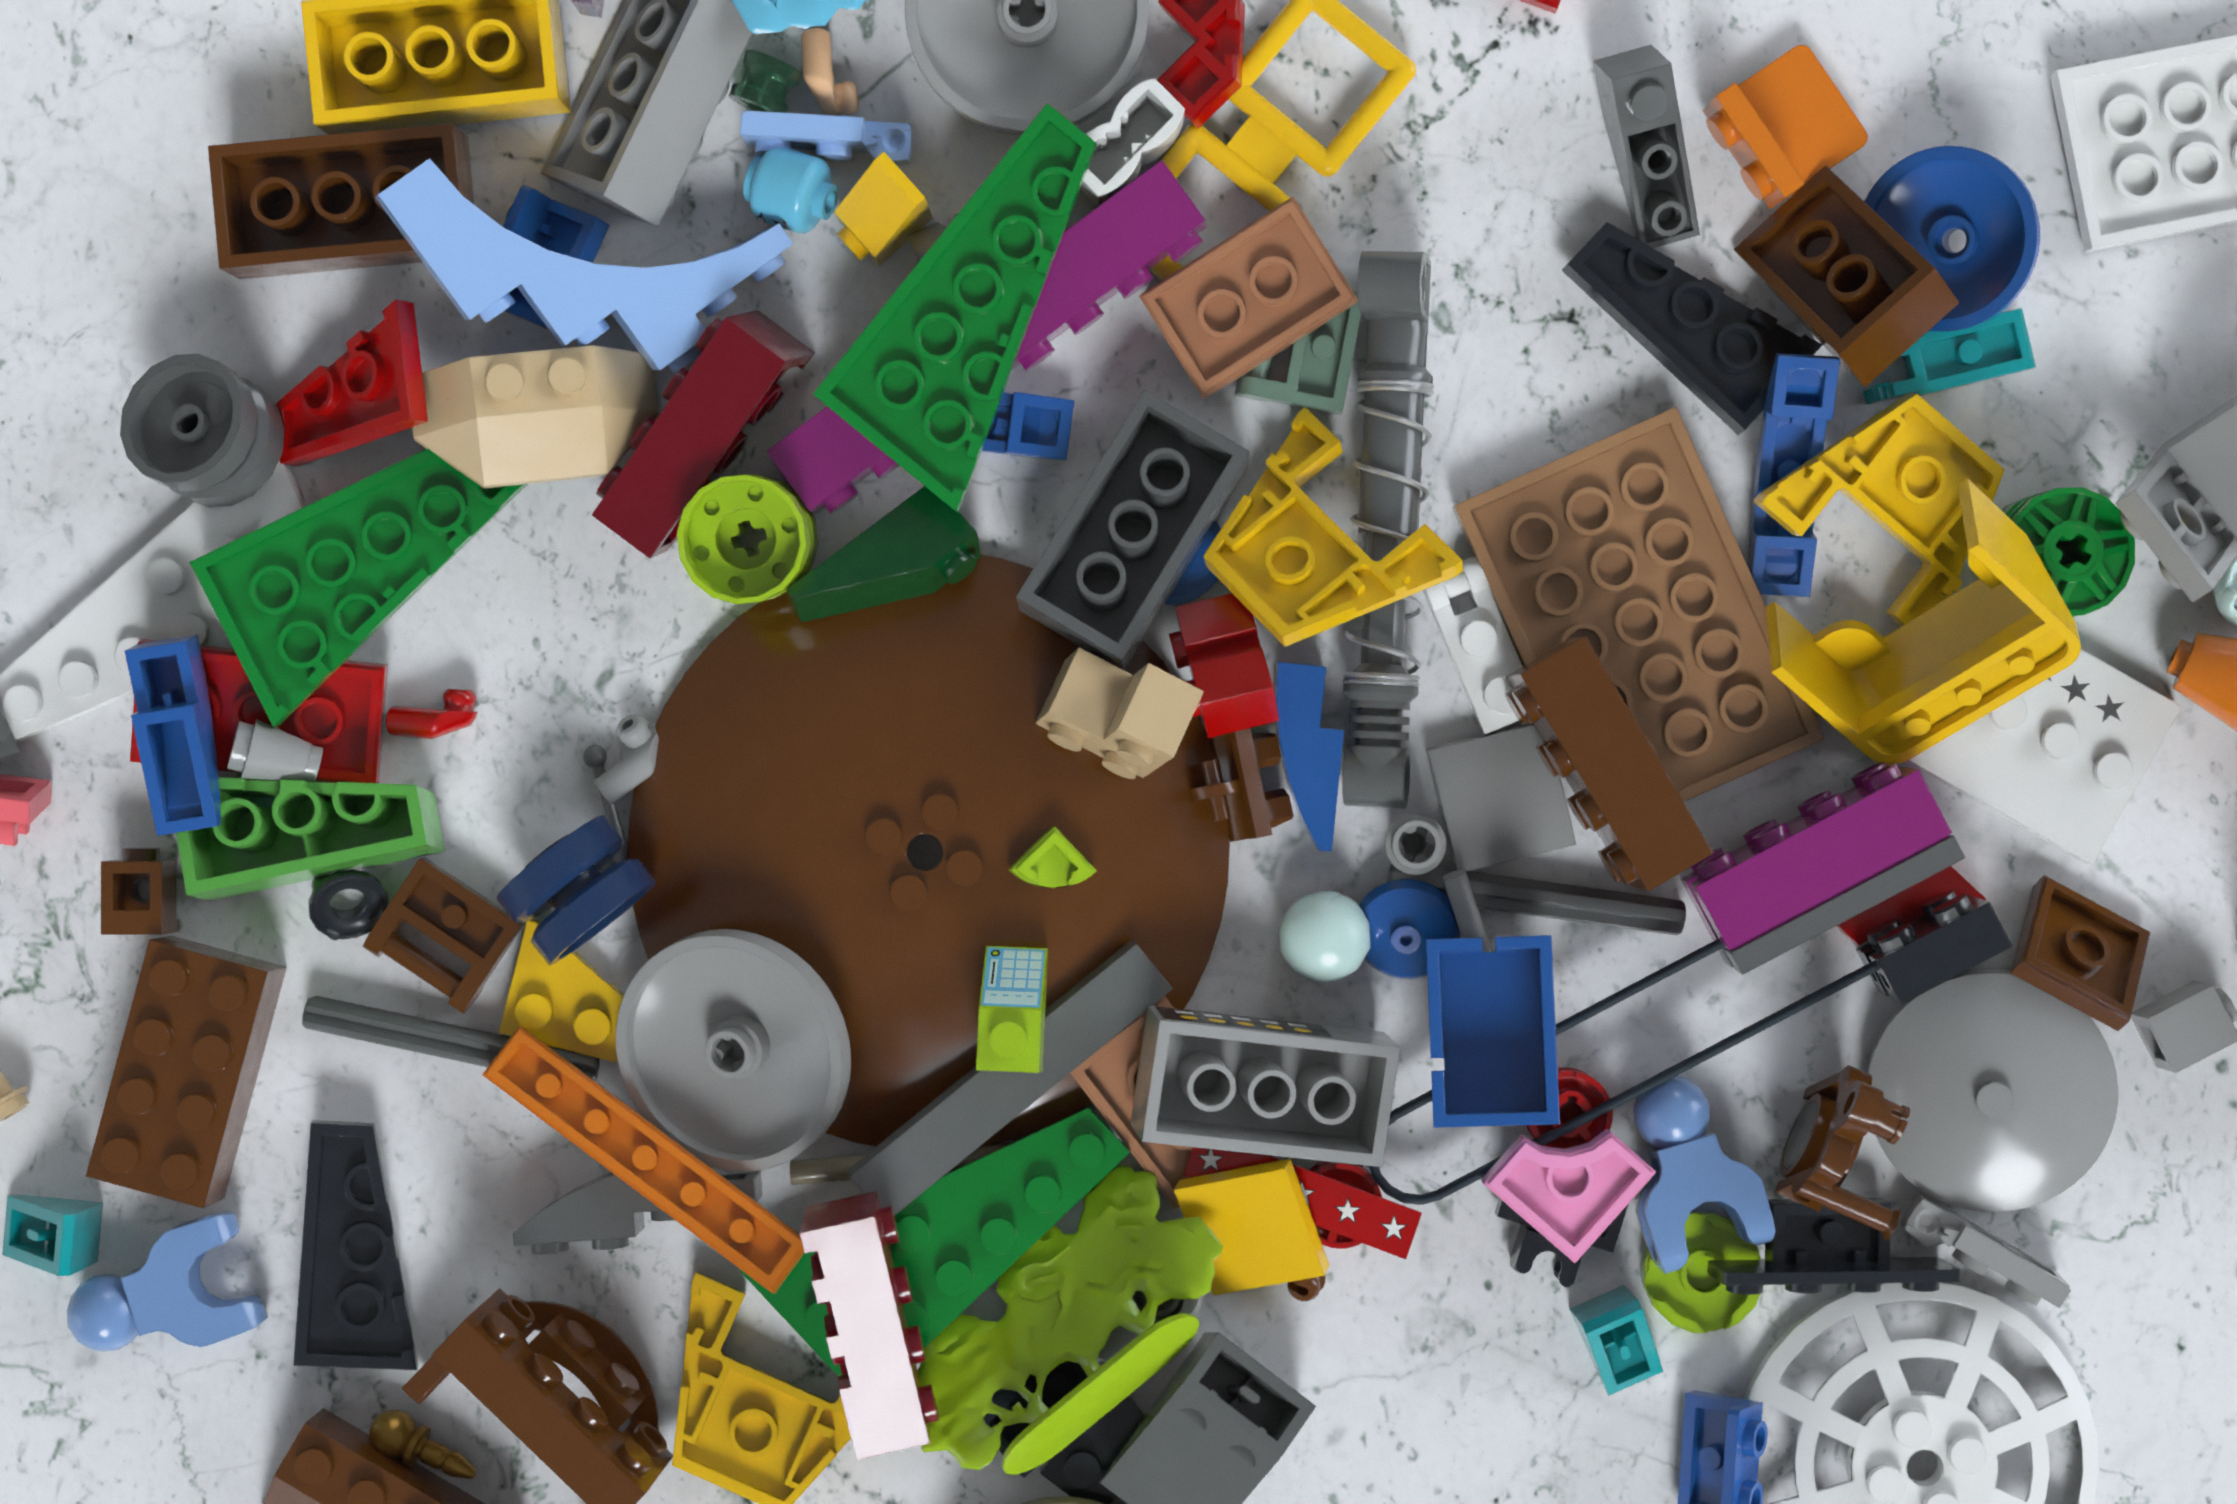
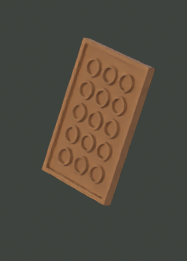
M1677 407L1452 507L1470 549L1478 559L1486 575L1489 588L1522 665H1527L1567 640L1586 636L1683 802L1824 740L1811 707L1771 673L1765 604Z

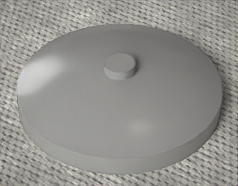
M905 0V21L911 50L922 75L933 91L949 107L971 122L1001 133L1022 135L1047 103L1071 123L1077 125L1097 114L1120 93L1135 71L1142 55L1149 21V0Z
M732 929L708 930L684 937L661 950L645 963L630 982L619 1008L616 1024V1053L623 1083L630 1099L641 1116L710 1167L726 1171L750 1172L770 1169L784 1164L814 1144L828 1130L842 1108L847 1095L851 1074V1048L843 1015L831 991L813 968L796 953L772 939L755 933Z
M1967 970L1904 1004H1900L1880 1030L1872 1047L1867 1066V1073L1872 1075V1086L1883 1091V1098L1910 1108V1116L1907 1119L1901 1117V1120L1903 1119L1908 1123L1902 1136L1895 1144L1888 1143L1885 1139L1876 1136L1888 1159L1909 1182L1921 1191L1949 1205L1981 1212L2014 1211L2032 1207L2061 1194L2082 1178L2097 1161L2108 1142L2116 1119L2118 1106L2116 1068L2109 1047L2089 1015L2010 974L2011 970Z

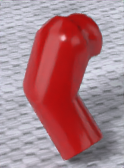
M447 689L443 693V709L393 706L386 715L387 732L392 736L434 739L469 727L478 712H474L476 695L472 690Z

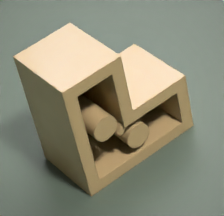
M1077 648L1065 659L1035 724L1049 730L1047 737L1063 748L1081 751L1083 747L1102 757V765L1114 774L1128 779H1135L1136 775L1144 778L1174 758L1204 691L1150 663L1132 675L1081 648Z

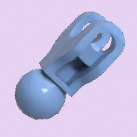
M1678 1075L1637 1096L1633 1108L1635 1126L1641 1137L1656 1148L1648 1151L1652 1168L1656 1173L1642 1190L1636 1209L1637 1219L1654 1264L1664 1274H1668L1681 1269L1687 1263L1689 1252L1686 1245L1685 1222L1691 1211L1704 1202H1714L1724 1207L1735 1226L1738 1236L1745 1242L1756 1246L1771 1242L1776 1230L1761 1177L1745 1164L1728 1158L1722 1152L1716 1134H1706L1711 1116L1709 1101L1702 1088L1691 1079Z
M226 1210L181 1223L164 1232L150 1250L147 1262L142 1268L133 1270L123 1277L112 1274L98 1275L81 1283L71 1295L67 1307V1325L76 1340L87 1348L106 1352L119 1350L130 1344L138 1334L142 1336L161 1331L169 1333L180 1342L188 1345L204 1347L254 1329L266 1320L268 1314L260 1297L250 1295L241 1299L222 1300L210 1294L200 1280V1263L206 1252L214 1247L225 1244L239 1233L240 1227L235 1212Z

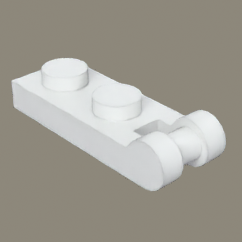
M1472 556L1462 561L1464 571L1458 576L1422 591L1482 735H1485L1519 721L1510 707L1505 693L1512 689L1506 676L1522 668V665L1493 598L1482 566L1476 556ZM1468 591L1475 608L1455 616L1449 599Z

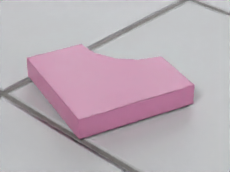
M1605 1129L1590 1142L1566 1149L1541 1146L1521 1134L1481 1181L1571 1261L1576 1263L1652 1178L1656 1171L1609 1129Z

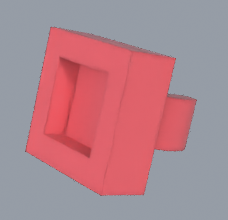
M0 774V844L16 846L18 844V834L27 835L29 833L30 823L51 804L50 780Z

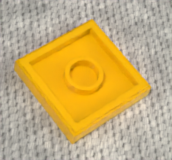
M1291 1159L1178 1181L1174 1188V1193L1184 1218L1200 1217L1223 1245L1221 1254L1213 1260L1215 1268L1211 1285L1213 1295L1325 1276L1330 1265Z

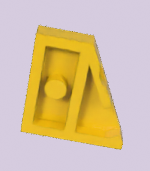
M534 919L527 921L499 1033L512 1036L518 1026H521L548 1046L617 1062L616 1024L624 993L613 983H608L597 974L595 968L577 952H572L559 962L549 966L530 942L535 928L541 921Z

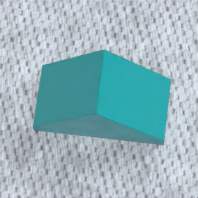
M7 1195L2 1255L56 1276H70L97 1263L103 1202L29 1195Z
M1625 1285L1569 1309L1608 1396L1663 1372L1643 1309L1638 1299Z

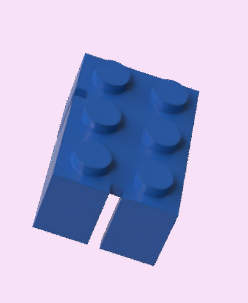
M1552 935L1495 937L1494 952H1483L1482 938L1426 939L1431 1058H1444L1445 1069L1431 1071L1433 1128L1560 1124Z

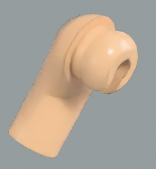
M821 28L804 31L801 34L803 78L820 109L826 115L854 114L859 109L856 84L852 81L835 82L831 34Z

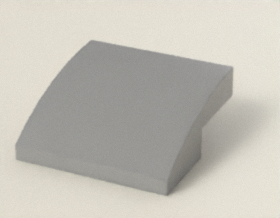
M1533 723L1426 748L1437 801L1443 813L1456 870H1466L1467 872L1576 845L1560 775L1553 777L1539 756L1536 746L1542 743L1543 740Z

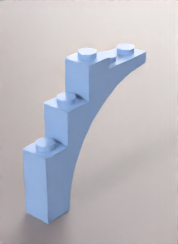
M430 158L375 197L465 321L471 320L479 314L485 323L489 322L515 303L509 292L517 287L560 346L567 345L573 340L579 347L586 346L610 328L604 318L612 314L652 370H661L668 366L672 373L679 371L702 353L696 348V344L705 328L695 314L702 310L707 318L725 308L737 298L731 288L749 275L757 283L775 272L786 263L780 253L793 244L782 226L774 224L727 250L687 263L646 268L595 264L549 251L505 229L463 197Z

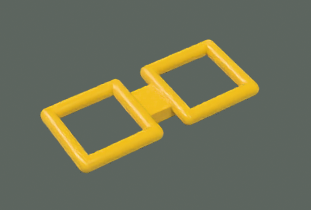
M1289 0L1243 57L1242 87L1228 99L1248 115L1249 118L1227 145L1204 126L1197 129L1191 124L1184 130L1161 160L1175 179H1177L1198 153L1265 209L1271 211L1291 198L1278 188L1275 183L1298 156L1321 176L1331 177L1335 175L1415 77L1416 65L1409 57L1339 0ZM1312 11L1387 71L1327 147H1324L1251 87ZM1167 256L1149 270L1158 278L1164 280L1183 266L1178 262L1173 263L1170 257Z

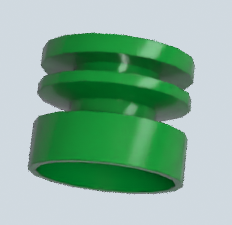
M2083 487L2055 488L2022 498L2006 505L2001 510L2029 537L2072 617L2086 615L2109 605L2126 587L2135 565V537L2125 528L2120 517V510L2106 496ZM2068 541L2070 545L2066 553L2073 558L2072 563L2061 565L2059 561L2063 553L2056 545L2057 543Z

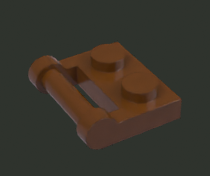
M426 857L418 859L367 936L363 948L378 958L385 954L450 998L448 1004L462 1014H465L480 995L485 983L525 923L514 922L504 909ZM406 921L472 965L464 978L398 935L397 933L402 923Z

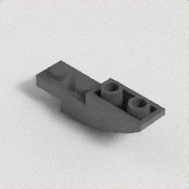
M609 1172L574 1188L546 1206L513 1233L514 1246L532 1245L533 1254L564 1252L569 1250L568 1242L592 1240V1249L594 1250L618 1249L629 1246V1238L636 1237L645 1228L644 1212H651L652 1221H672L674 1219L612 1172ZM761 1172L721 1174L756 1202L763 1196Z

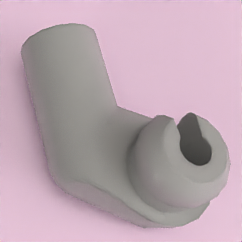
M629 715L620 721L616 730V734L622 741L620 762L593 780L610 805L648 779L655 770L659 737L655 726L647 723L646 719L641 715Z

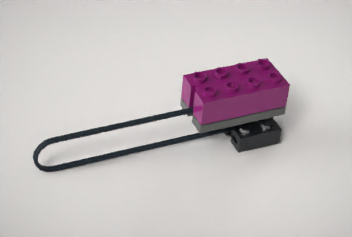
M1885 762L1874 764L1851 777L1855 787L1842 794L1836 793L1832 795L1830 790L1819 793L1799 804L1797 808L1801 815L1789 822L1777 823L1776 819L1769 820L1746 832L1743 837L1747 844L1736 850L1724 852L1721 847L1712 850L1713 854L1691 866L1690 868L1693 872L1680 880L1714 941L1557 1023L1556 1036L1718 950L1727 965L1732 968L1734 967L1737 972L1744 975L1966 858L1955 836L1950 835L1952 831L1919 769L1897 766L1896 763L1886 766ZM1953 890L1943 892L1920 906L1924 914L1920 918L1905 925H1902L1899 919H1893L1869 931L1866 934L1869 943L1856 949L1864 964L1863 967L1599 1104L1589 1111L1563 1123L1564 1125L1559 1128L1552 1129L1542 1134L1540 1138L1533 1139L1532 1141L1544 1146L1868 975L1871 977L1879 993L1887 997L1890 996L1892 1000L1902 1005L2011 948L2013 944L1989 901L1965 893L1956 896ZM1432 1090L1392 1110L1389 1126L1397 1119L1431 1102ZM1501 1156L1435 1191L1421 1195L1400 1191L1388 1183L1381 1174L1379 1167L1369 1166L1374 1181L1385 1194L1402 1203L1424 1205L1441 1200L1483 1178Z

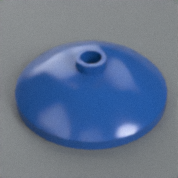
M1940 146L1916 152L1888 169L1874 184L1864 200L1867 205L1936 268L1959 302L1955 308L1929 331L1948 332L1964 330L1992 319L2018 297L2031 277L2040 245V223L2035 202L2030 191L2017 173L2007 164L1988 153L1962 146ZM1960 229L1966 235V244L1961 251L1955 253L1949 247V237L1954 231Z

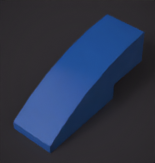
M198 634L136 644L124 651L137 712L131 715L156 835L160 836L219 826L221 824L217 753L208 686Z
M1276 662L1274 693L1279 721H1276L1275 724L1285 779L1299 817L1315 848L1319 851L1332 852L1344 730L1320 728L1326 667Z

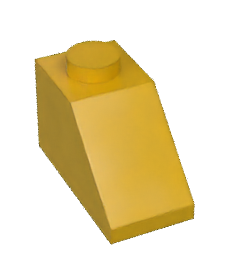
M882 152L872 162L834 211L839 222L844 226L836 233L839 239L859 261L869 254L879 266L909 241L908 234L922 229L933 219L926 197L885 152Z

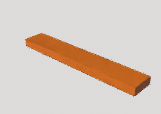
M518 1026L482 1074L771 1293L775 1294L805 1254L800 1234L525 1028Z

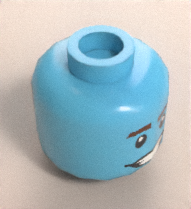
M786 147L772 148L764 156H756L750 163L744 179L743 195L745 200L750 202V209L757 220L771 225L780 224L783 229L805 234L815 228L821 219L828 220L831 217L838 200V187L832 184L831 170L827 162L822 158Z

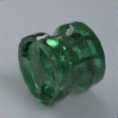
M746 50L741 61L745 69L741 81L732 84L728 94L729 98L753 111L787 113L789 106L786 98L789 90L798 86L802 76L801 71L773 56L755 50Z

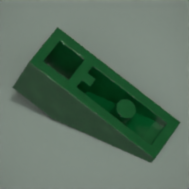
M924 486L786 589L794 614L801 622H807L935 593L948 582L950 584L958 583L973 571L977 560L982 557L977 531L960 512L953 510Z

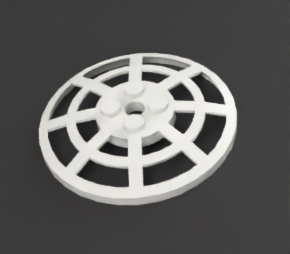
M1939 1282V1290L1932 1292L1907 1290L1902 1288V1283H1881V1290L1879 1292L1862 1293L1847 1290L1821 1302L1791 1324L1767 1351L1751 1378L1744 1399L1763 1402L1762 1419L1766 1407L1769 1405L1801 1422L1794 1452V1475L1798 1496L1767 1504H2044L2050 1475L2049 1446L2046 1434L2077 1420L2081 1436L2083 1465L2078 1504H2094L2099 1472L2097 1433L2088 1399L2074 1369L2052 1339L2025 1315L1990 1294L1956 1282ZM1932 1300L1959 1304L1976 1311L1965 1343L1962 1345L1949 1340L1929 1337L1902 1338L1890 1341L1876 1306L1895 1301ZM1851 1315L1853 1316L1867 1350L1855 1355L1837 1368L1820 1386L1813 1399L1778 1383L1788 1365L1810 1341L1834 1323ZM1999 1322L2018 1332L2041 1353L2059 1377L2066 1391V1396L2036 1410L2033 1401L2020 1383L1999 1363L1987 1357ZM1929 1357L1950 1360L1957 1364L1943 1395L1925 1390L1910 1391L1899 1360ZM1875 1369L1885 1399L1873 1406L1859 1423L1831 1409L1836 1400L1850 1385ZM1981 1374L1993 1382L2006 1395L2020 1418L1987 1430L1980 1419L1967 1409ZM1820 1432L1849 1445L1846 1459L1849 1481L1817 1490L1814 1459L1817 1439ZM2029 1442L2031 1476L2026 1500H2023L1996 1488L1998 1478L1997 1455ZM1920 1450L1933 1451L1937 1458V1468L1934 1474L1923 1481L1910 1479L1907 1473V1463L1910 1457Z

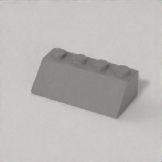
M625 0L541 174L626 216L658 227L664 214L672 207L675 201L676 189L690 160L695 157L701 148L706 127L717 105L722 102L728 92L729 80L743 51L749 47L755 36L746 27L732 0Z

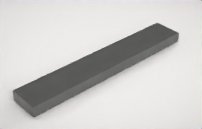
M1131 939L1045 1009L1043 1072L976 1070L975 1066L848 1169L849 1177L864 1194L877 1191L881 1208L892 1206L894 1215H896L1147 1011L1148 1005L1153 1006L1173 988L1136 942Z

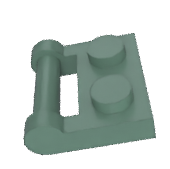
M1353 291L1358 298V291ZM1358 303L1293 344L1286 383L1268 380L1272 358L1237 379L1235 395L1253 400L1271 401L1341 415L1344 408L1361 318Z

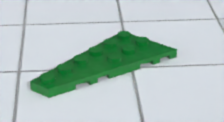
M1048 103L813 393L826 406L956 512L960 510L1097 146L1095 141Z
M425 449L190 561L189 563L272 726L277 728L528 484L483 488L449 465L430 449Z
M1090 1107L945 1174L895 1215L899 1242L889 1246L894 1268L906 1266L913 1302L903 1304L908 1327L919 1325L924 1348L1130 1153L1126 1145ZM814 1251L805 1253L775 1294L741 1270L740 1272L830 1369L837 1376L842 1375L840 1365L833 1364L826 1340L824 1315H828L826 1304H817L812 1284L813 1274L810 1256L814 1255Z

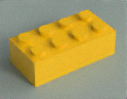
M559 0L301 1L313 123L327 135L448 123L460 125L571 113Z

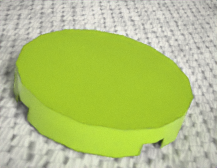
M1712 1211L1691 1212L1685 1222L1686 1245L1689 1252L1687 1263L1677 1271L1664 1274L1654 1264L1648 1247H1646L1642 1257V1284L1651 1305L1672 1325L1692 1333H1709L1708 1331H1717L1722 1328L1725 1330L1739 1324L1757 1304L1760 1294L1746 1295L1726 1291V1285H1723L1707 1273L1708 1260L1761 1259L1760 1252L1756 1245L1747 1243L1738 1236L1730 1218Z

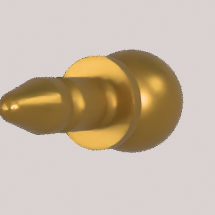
M400 1410L385 1411L378 1415L370 1426L369 1441L371 1446L387 1457L394 1459L402 1457L403 1463L409 1467L413 1466L419 1459L420 1462L436 1470L442 1469L444 1474L452 1477L471 1479L476 1476V1468L461 1453L455 1450L449 1451L448 1447L432 1439L429 1440L431 1428L425 1425L417 1428L414 1419L406 1412Z

